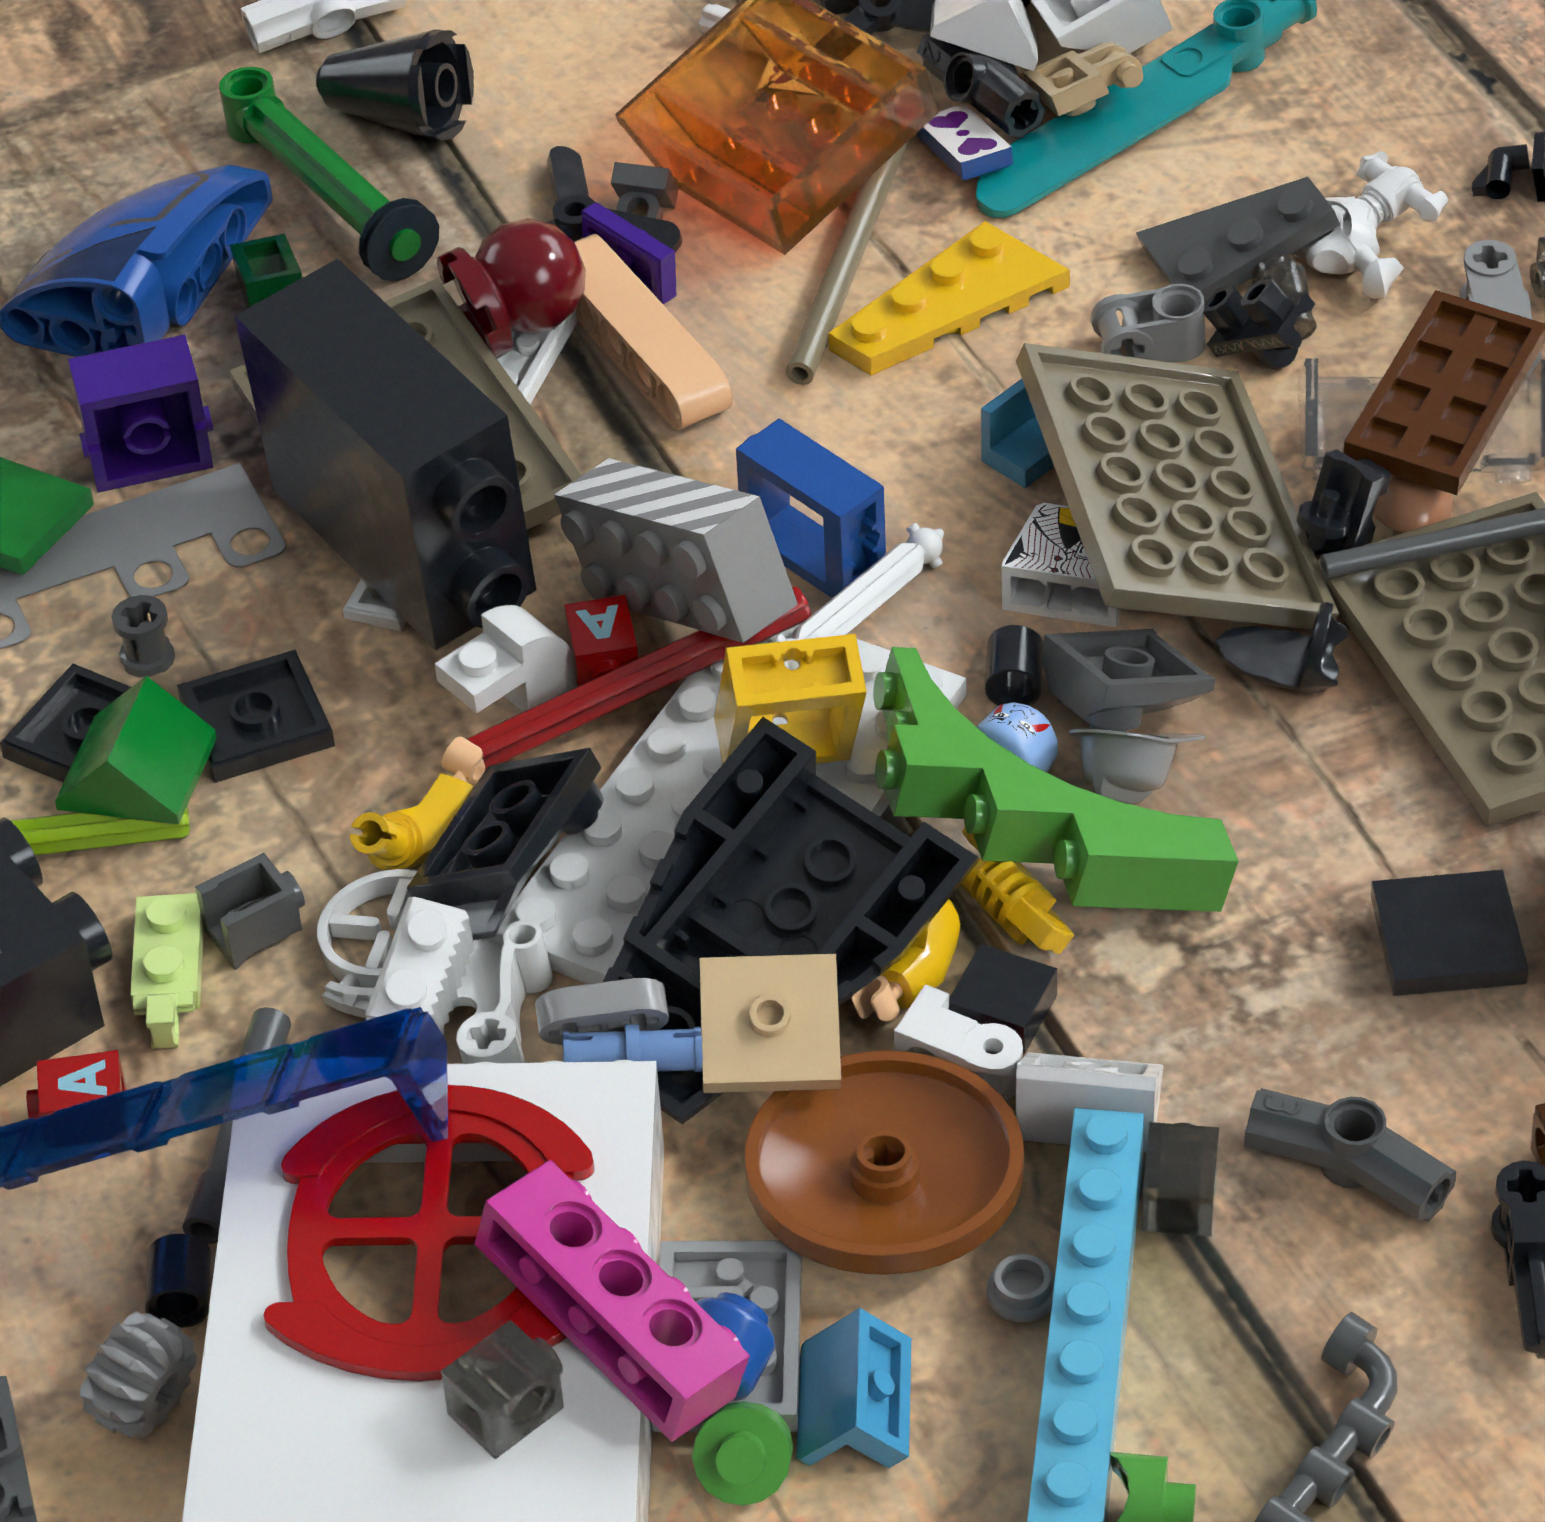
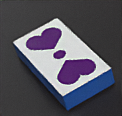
M966 104L915 119L917 137L964 181L1010 167L1013 164L1012 147Z

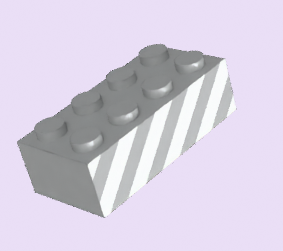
M610 458L554 494L562 515L560 520L562 531L574 546L582 567L580 572L582 583L593 599L626 595L629 610L742 643L798 605L760 496Z

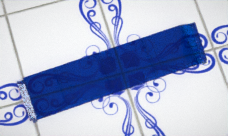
M421 1007L407 1008L314 1035L308 1040L291 1045L283 1044L187 1072L177 1078L164 1082L156 1081L60 1109L47 1116L36 1119L29 1118L0 1127V1188L3 1187L11 1190L38 1182L42 1175L125 1151L133 1150L137 1153L167 1145L170 1138L264 1112L271 1115L299 1107L302 1100L386 1077L393 1082L432 1142L445 1140L448 1138L447 1044L445 1037L428 1011L424 1012Z

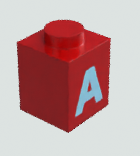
M626 595L564 604L568 645L574 655L577 687L638 659V647Z
M118 1050L37 1061L38 1089L26 1091L27 1111L31 1130L43 1129L50 1156L131 1145L128 1091Z

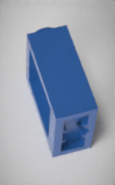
M780 418L757 434L748 437L743 444L736 448L738 491L760 496L786 568L833 598L886 554L883 485ZM790 496L823 517V526L791 506Z

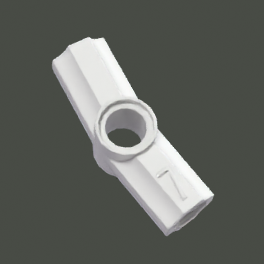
M260 0L242 7L241 15L251 43L260 54L312 33L315 37L321 39L336 37L347 31L355 23V20L403 8L407 0Z

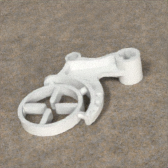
M393 869L369 874L345 886L327 903L318 921L317 939L326 967L340 981V984L330 981L325 986L326 991L322 994L324 1004L347 1014L367 1018L364 1015L392 939L389 931L382 930L377 917L348 914L367 901L393 894L387 909V916L391 928L396 930L407 899L412 897L407 890V886L417 873V870ZM532 920L516 921L509 926L501 924L495 937L473 940L475 952L469 954L471 963L465 966L466 975L461 977L462 987L456 989L458 998L452 1001L453 1008L471 1006L477 1009L475 1015L464 1021L457 1031L456 1041L463 1064L477 1062L526 1063L521 1047V1006L526 993L541 992L548 988L553 980V973L541 926ZM333 937L375 941L365 967L349 963L338 956L332 949Z

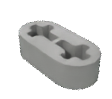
M632 978L559 988L542 994L535 1003L540 1038L547 1043L562 1045L563 1031H570V1033L624 1031V1024H639V1031L659 1030L669 1020L665 987L661 982L649 978Z

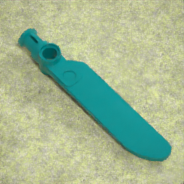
M1225 0L1221 2L1213 12L1214 23L1142 66L1143 81L1140 85L1134 88H1120L1112 84L1107 87L1109 94L1096 99V105L1091 110L1077 116L1068 117L1065 114L1057 116L1011 143L1013 164L1010 167L980 176L976 190L977 208L992 218H1006L1014 215L1221 93L1230 85L1232 72L1250 71L1261 65L1265 59V49L1278 42L1282 38L1284 30L1296 23L1304 24L1315 18L1317 15L1316 0Z

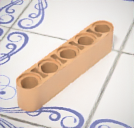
M592 234L575 241L586 268L585 290L575 309L577 322L666 422L675 430H681L729 409L733 401L731 388L723 370L599 235Z

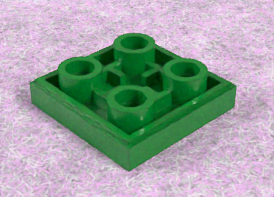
M0 457V567L24 575L94 505L91 489Z

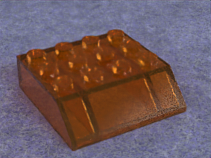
M742 0L622 107L615 116L618 123L655 167L670 169L681 191L786 255L938 114L925 66L813 1Z

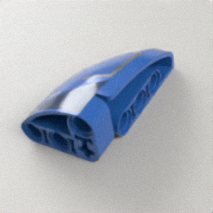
M236 165L220 166L154 184L101 209L64 236L27 273L0 310L1 329L9 338L22 345L73 357L163 339L169 330V323L179 326L188 324L232 261L230 245L245 242L272 203L273 198L268 174L264 171Z

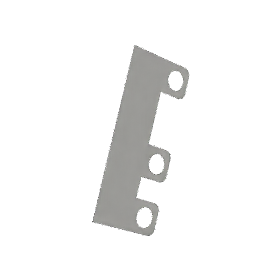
M241 463L85 514L24 575L0 567V615L10 617L15 623L12 634L0 640V649L26 640L31 633L30 626L16 600L18 598L113 566L130 597L138 595L155 597L181 588L189 580L188 573L173 547L175 545L211 534L226 562L231 566L242 567L280 554L285 549V541ZM245 529H260L266 532L270 539L268 546L263 551L253 555H243L234 551L231 547V540L238 532ZM160 561L172 568L173 575L171 579L159 587H142L134 580V573L137 568L147 562Z

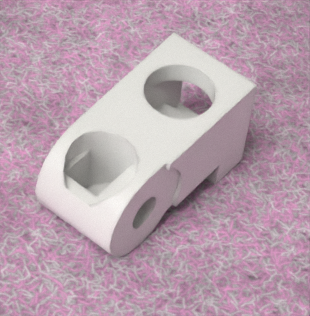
M925 984L894 1030V1051L920 1053L955 1063L978 1075L993 1086L1005 1101L1011 1099L1016 1094L1017 1064L1022 1060L1023 1056L1022 1040L1019 1035L1006 1025L997 1023L981 1025L976 1020L949 1010V993Z

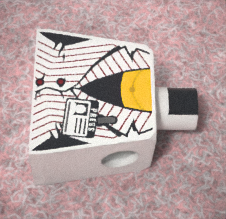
M1051 503L1036 505L1005 556L1001 566L1002 610L1117 628L1119 608L1106 607L1069 506Z

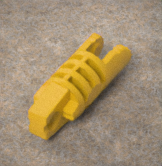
M964 827L961 832L968 842L978 850L974 835L967 833ZM980 858L976 866L960 884L1018 944L1024 945L1027 939H1029L1042 950H1051L1054 954H1061L1074 937V933L1051 909L1057 899L1020 862L982 861V858Z

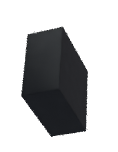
M980 944L949 998V1010L976 1020L981 1025L997 1023L1008 1026L1016 1031L1021 1038L1023 1054H1025L1057 997V968Z

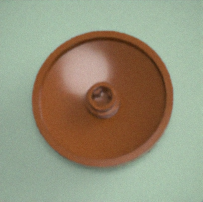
M869 1051L840 1056L841 1089L774 1091L755 1115L746 1138L744 1154L747 1190L755 1212L766 1228L784 1245L814 1262L831 1268L862 1274L890 1275L916 1272L943 1265L973 1251L996 1233L1010 1216L1021 1193L1024 1180V1144L1018 1120L1011 1107L993 1086L964 1067L938 1057L906 1051Z

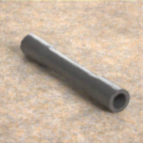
M259 1008L252 1015L238 1057L239 1068L205 1170L197 1180L182 1228L185 1234L198 1237L207 1244L218 1242L240 1067L279 1064L291 1028L289 1017L274 1008Z

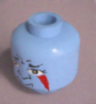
M1015 702L1002 704L990 712L976 726L987 737L1028 764L1045 772H1048L1053 767L1058 755V739L1050 721L1036 709Z

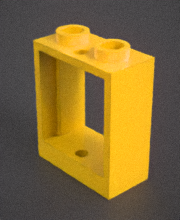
M856 634L726 648L714 714L722 765L762 717H765L772 723V720L776 717L784 718L787 724L777 726L816 751V764L850 760L867 694ZM787 660H794L799 664V667L795 670H790L784 663Z

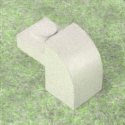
M515 605L495 607L481 614L483 633L435 663L437 682L475 713L480 712L503 696L524 712L577 686L574 655L570 646L525 609Z

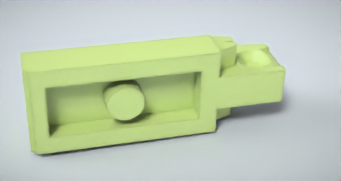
M196 893L136 897L130 996L134 1015H146V1025L150 1030L152 1049L178 1048L180 1013L194 1012L195 1009L200 1008L204 928Z

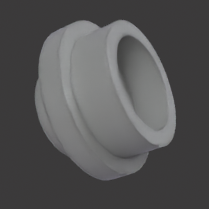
M1029 1254L1011 1255L997 1265L988 1279V1302L998 1315L1014 1322L1038 1320L1046 1316L1052 1309L1055 1275L1046 1263L1036 1256Z

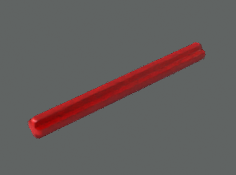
M792 587L798 605L744 643L697 630L467 738V740L481 748L485 770L490 765L505 763L724 660L726 648L756 645L803 623L811 616L809 603L798 587Z

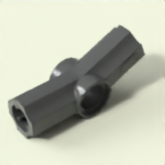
M1263 1088L1260 1091H1256L1245 1130L1244 1147L1319 1165L1324 1175L1332 1183L1343 1188L1357 1189L1365 1187L1418 1222L1423 1219L1429 1222L1443 1208L1445 1200L1456 1182V1171L1386 1127V1116L1383 1110L1373 1101L1351 1096L1327 1105Z

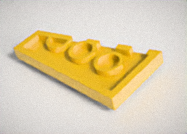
M984 221L828 333L829 350L872 376L934 348V339L939 336L958 333L960 336L979 328L980 318L1002 308L1008 314H1011L1029 306V296L1045 289L1052 294H1056L1069 288L1070 269Z

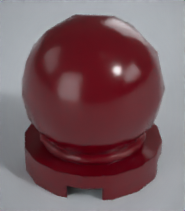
M529 218L500 225L482 240L475 257H471L461 247H457L437 257V268L442 284L454 281L463 301V304L458 307L496 359L513 350L511 336L513 331L535 335L556 329L574 313L585 290L586 268L575 242L556 225Z

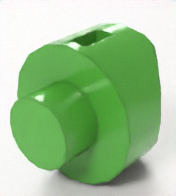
M745 1401L726 1404L707 1417L698 1429L692 1454L697 1478L707 1492L722 1502L741 1506L762 1502L778 1491L788 1475L793 1451L790 1428L778 1412L762 1404Z
M1111 1452L1112 1470L1119 1476L1128 1494L1125 1509L1117 1522H1194L1196 1484L1168 1482V1457Z

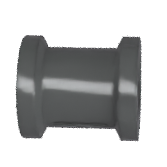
M147 595L133 596L121 601L114 608L111 618L114 631L122 637L123 645L121 646L119 656L125 671L135 677H152L155 674L167 671L174 662L175 651L164 632L168 621L165 604L160 599ZM148 613H150L151 622L149 621ZM136 651H138L139 660L137 659Z

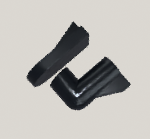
M1545 131L1535 132L1533 145L1532 174L1538 202H1545ZM1527 144L1494 148L1488 156V164L1472 182L1473 197L1488 195L1493 199L1507 197L1511 190L1512 171L1531 169Z

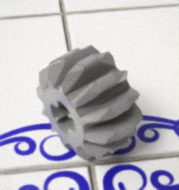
M137 1311L127 1316L123 1324L117 1323L111 1328L109 1337L103 1344L97 1345V1354L94 1360L86 1366L88 1377L80 1388V1397L84 1399L83 1410L95 1417L96 1423L113 1433L118 1431L129 1438L136 1436L140 1439L149 1435L155 1426L159 1427L166 1422L171 1409L174 1406L180 1405L179 1398L183 1390L191 1384L189 1373L195 1367L197 1354L194 1353V1340L183 1334L180 1327L165 1318L160 1320L149 1313L144 1315Z

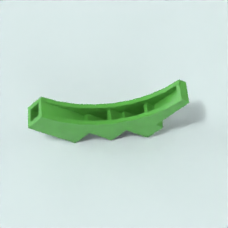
M891 647L885 672H878L876 675L873 699L875 708L883 712L887 724L886 734L888 743L887 750H880L877 755L875 779L877 787L885 790L893 816L964 819L965 829L967 833L974 835L982 861L1054 864L1055 874L1057 878L1063 879L1072 906L1222 912L1239 860L1221 819L1176 815L1122 803L1073 786L1028 764L987 737L951 704L931 679L916 648Z

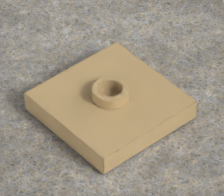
M836 954L700 958L703 1093L841 1089Z

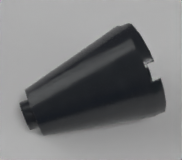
M435 29L331 54L325 59L317 72L316 87L324 103L329 108L427 139L448 140L453 139L463 129L467 121L458 119L462 106L472 105L474 71L466 45L456 44L452 38L457 34L452 30Z

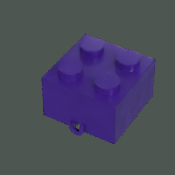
M185 335L68 359L83 430L82 433H79L84 458L89 457L98 493L214 468L208 432L213 431V424L208 406L203 407L199 382Z

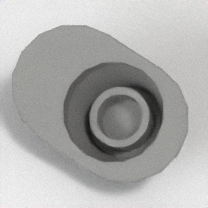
M1101 729L1069 730L1071 736L1080 738L1083 774L1085 779L1093 784L1096 794L1126 804L1140 803L1152 791L1163 787L1179 742L1203 740L1206 738V735L1185 733L1137 734Z

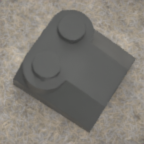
M1153 629L1044 635L1041 661L1048 680V690L1058 698V702L1061 705L1070 708L1084 721L1088 722L1090 729L1126 732V730H1132L1140 726L1143 714L1165 710L1193 701L1214 690L1216 679L1212 675H1207L1159 637Z

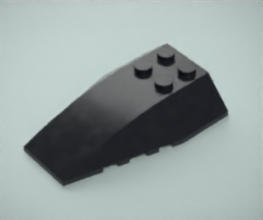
M762 717L683 811L674 830V839L665 858H661L650 880V889L637 917L633 916L623 937L624 944L613 967H609L603 982L632 978H649L661 982L665 987L669 1020L659 1030L693 1029V1027H701L700 958L836 954L839 1007L903 957L976 866L978 856L926 822H923L911 837L816 776V751L765 717ZM703 1067L702 1072H695L694 1070L657 1071L661 1110L682 1125L724 1094L703 1093Z

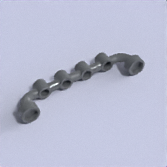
M1353 1312L1347 1314L1337 1325L1323 1349L1321 1360L1346 1377L1359 1367L1366 1373L1369 1379V1386L1360 1398L1356 1397L1348 1404L1331 1434L1320 1447L1315 1446L1309 1451L1299 1465L1292 1481L1279 1496H1273L1266 1503L1255 1522H1314V1520L1303 1513L1316 1498L1330 1508L1341 1499L1355 1473L1352 1468L1344 1464L1357 1449L1368 1457L1373 1458L1384 1446L1394 1428L1395 1421L1385 1414L1390 1409L1397 1394V1372L1390 1357L1374 1343L1378 1332L1377 1327Z

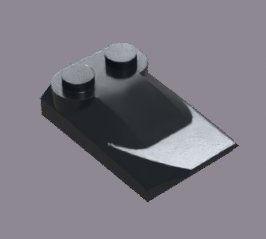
M591 748L488 766L407 886L411 896L465 910L470 918L473 940L495 937L530 874L561 833L576 834L582 832L597 820L598 811L603 804L604 798L595 783V779L602 767Z

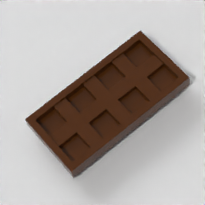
M1435 290L1346 437L1343 453L1356 461L1369 458L1389 470L1391 475L1458 495L1545 344V323Z

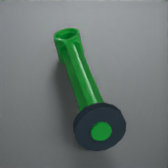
M253 66L241 67L223 76L219 82V92L227 132L230 137L241 143H260L360 234L359 255L363 264L372 273L382 280L397 281L410 277L424 267L432 257L439 241L440 226L435 214L416 199L400 198L389 201L284 107L282 100L276 96L273 77L267 70Z

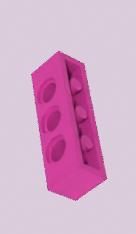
M549 1160L486 1200L475 1245L671 1442L736 1398L750 1357L742 1348L736 1335L727 1327L719 1325L692 1299L688 1289L680 1280L669 1276L642 1250L640 1243L630 1231L619 1227L593 1202L591 1195L580 1182L570 1179L552 1160Z

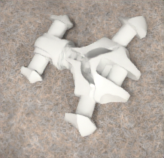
M1383 151L1362 156L1360 159V167L1356 175L1369 182L1364 186L1361 196L1355 199V196L1325 198L1334 209L1340 225L1293 253L1296 257L1306 258L1307 264L1321 273L1346 274L1359 270L1363 275L1364 296L1372 299H1385L1389 288L1404 269L1396 258L1377 257L1380 253V247L1376 238V229L1379 224L1395 220L1410 207L1420 213L1421 220L1435 222L1441 210L1449 201L1443 191L1432 194L1423 188L1419 176L1412 169L1389 165L1387 163L1388 155Z

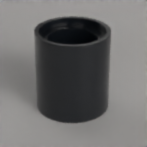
M1007 625L995 630L988 638L985 693L988 699L998 706L1013 702L1030 706L1041 695L1043 668L1041 652L1043 640L1033 629L1021 625Z
M170 1234L156 1239L149 1246L145 1298L146 1314L149 1313L160 1320L165 1318L180 1328L197 1325L207 1317L210 1297L211 1249L205 1241L188 1234Z

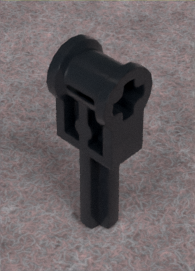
M1519 1161L1504 1167L1497 1176L1495 1194L1500 1205L1497 1206L1492 1214L1491 1232L1494 1239L1504 1248L1509 1286H1515L1523 1348L1526 1352L1535 1353L1538 1359H1545V1166L1538 1162Z

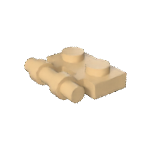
M1115 42L1099 43L1094 48L1081 54L1071 50L1036 66L1034 71L1028 70L1023 72L1028 85L1040 93V100L1058 116L1065 114L1068 117L1077 116L1091 110L1096 105V99L1109 94L1107 87L1112 84L1120 88H1134L1143 81V70L1139 60L1127 53L1124 48Z

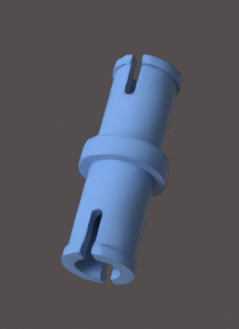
M624 1024V1031L562 1032L563 1062L656 1061L657 1071L694 1070L695 1072H702L701 1027L639 1031V1024Z

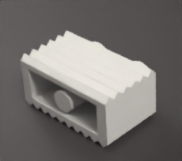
M408 897L364 1015L367 1017L366 1022L368 1023L367 1027L369 1028L368 1033H370L371 1044L381 1049L425 1061L436 1058L435 1048L441 1046L439 1036L445 1034L444 1024L449 1022L448 1012L454 1010L452 1001L458 998L456 989L462 987L461 977L466 975L465 966L471 963L469 954L475 952L470 918L465 910L418 897Z

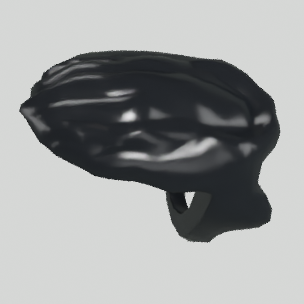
M1324 602L1319 606L1311 636L1302 635L1290 630H1273L1259 626H1249L1227 630L1215 641L1217 648L1220 650V655L1236 671L1267 685L1293 690L1302 694H1314L1338 685L1336 678L1339 668L1333 657V648L1347 638L1348 630L1345 625L1332 618L1333 603Z

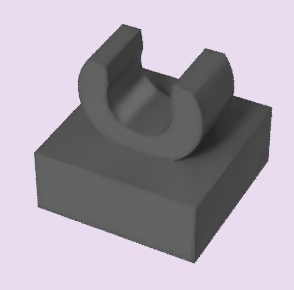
M620 162L614 163L611 185L619 197L617 211L632 213L635 207L646 205L649 207L647 217L662 220V207L675 209L679 187L669 168Z

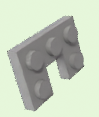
M780 1240L661 1241L659 1266L669 1276L680 1280L686 1286L695 1302L703 1298H717L720 1293L728 1292L747 1298L767 1314L769 1319L767 1326L772 1331L775 1341L774 1352L754 1390L746 1399L730 1401L729 1403L745 1401L762 1404L778 1412L789 1426L790 1432H798L802 1255L784 1245ZM700 1422L687 1432H698V1429L702 1422ZM652 1423L653 1432H661V1431Z

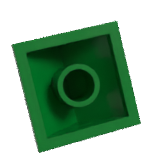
M145 676L95 715L55 799L56 808L62 811L179 825L216 742V731L156 682Z

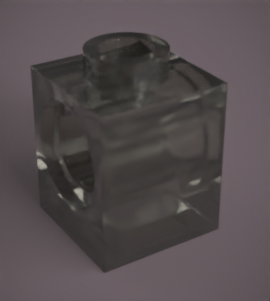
M509 1320L441 1370L447 1414L494 1459H497L564 1408L560 1375L563 1373L562 1363L554 1349L544 1339L540 1337L531 1339Z

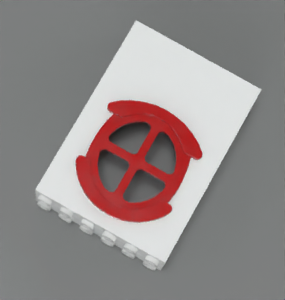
M656 1061L477 1062L473 1064H424L415 1062L399 1065H355L344 1063L325 1066H286L274 1064L269 1066L240 1067L182 1522H649L652 1422L517 1287L492 1309L464 1322L447 1323L439 1318L445 1250L451 1245H475L482 1217L454 1216L449 1213L448 1198L451 1162L516 1161L529 1174L544 1163L552 1160L570 1179L580 1182L591 1195L593 1202L619 1227L630 1231L640 1243L642 1250L659 1265L664 1138ZM425 1162L422 1203L420 1210L415 1215L409 1217L337 1218L328 1213L332 1200L342 1184L361 1164ZM414 1246L417 1249L411 1316L402 1323H384L365 1315L351 1305L336 1289L325 1268L323 1255L329 1247Z

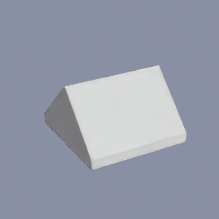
M934 0L931 13L930 37L1032 71L1035 70L1038 62L1037 30L1022 0Z
M1028 1052L1017 1064L1016 1118L1022 1132L1023 1141L1070 1145L1074 1108L1144 1113L1143 1152L1153 1153L1163 1065Z

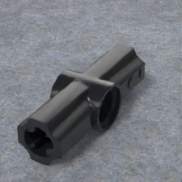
M930 33L923 35L917 53L923 59V67L944 83L946 94L951 100L971 104L1010 136L1024 137L1032 128L1040 126L1046 110L1041 104L1040 93L1017 76L1014 64L930 37Z

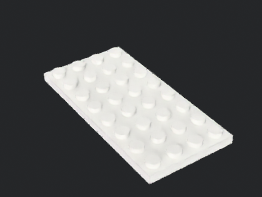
M799 625L782 632L785 639L792 638L794 630ZM775 636L765 641H762L758 644L773 643L771 639ZM857 639L867 694L851 759L816 764V776L880 817L889 805L885 790L877 787L875 765L879 751L887 750L888 747L887 724L882 710L875 708L873 688L877 673L885 672L890 650ZM724 660L685 679L600 789L604 801L598 811L597 820L582 832L565 834L517 896L502 924L508 926L520 920H532L541 926L552 971L585 984L603 982L609 967H613L624 944L623 937L633 916L637 917L650 889V880L661 858H665L674 839V830L683 811L722 766L714 714ZM924 663L931 679L957 709L967 696L966 678ZM776 717L772 720L775 725L787 724V721L782 717Z

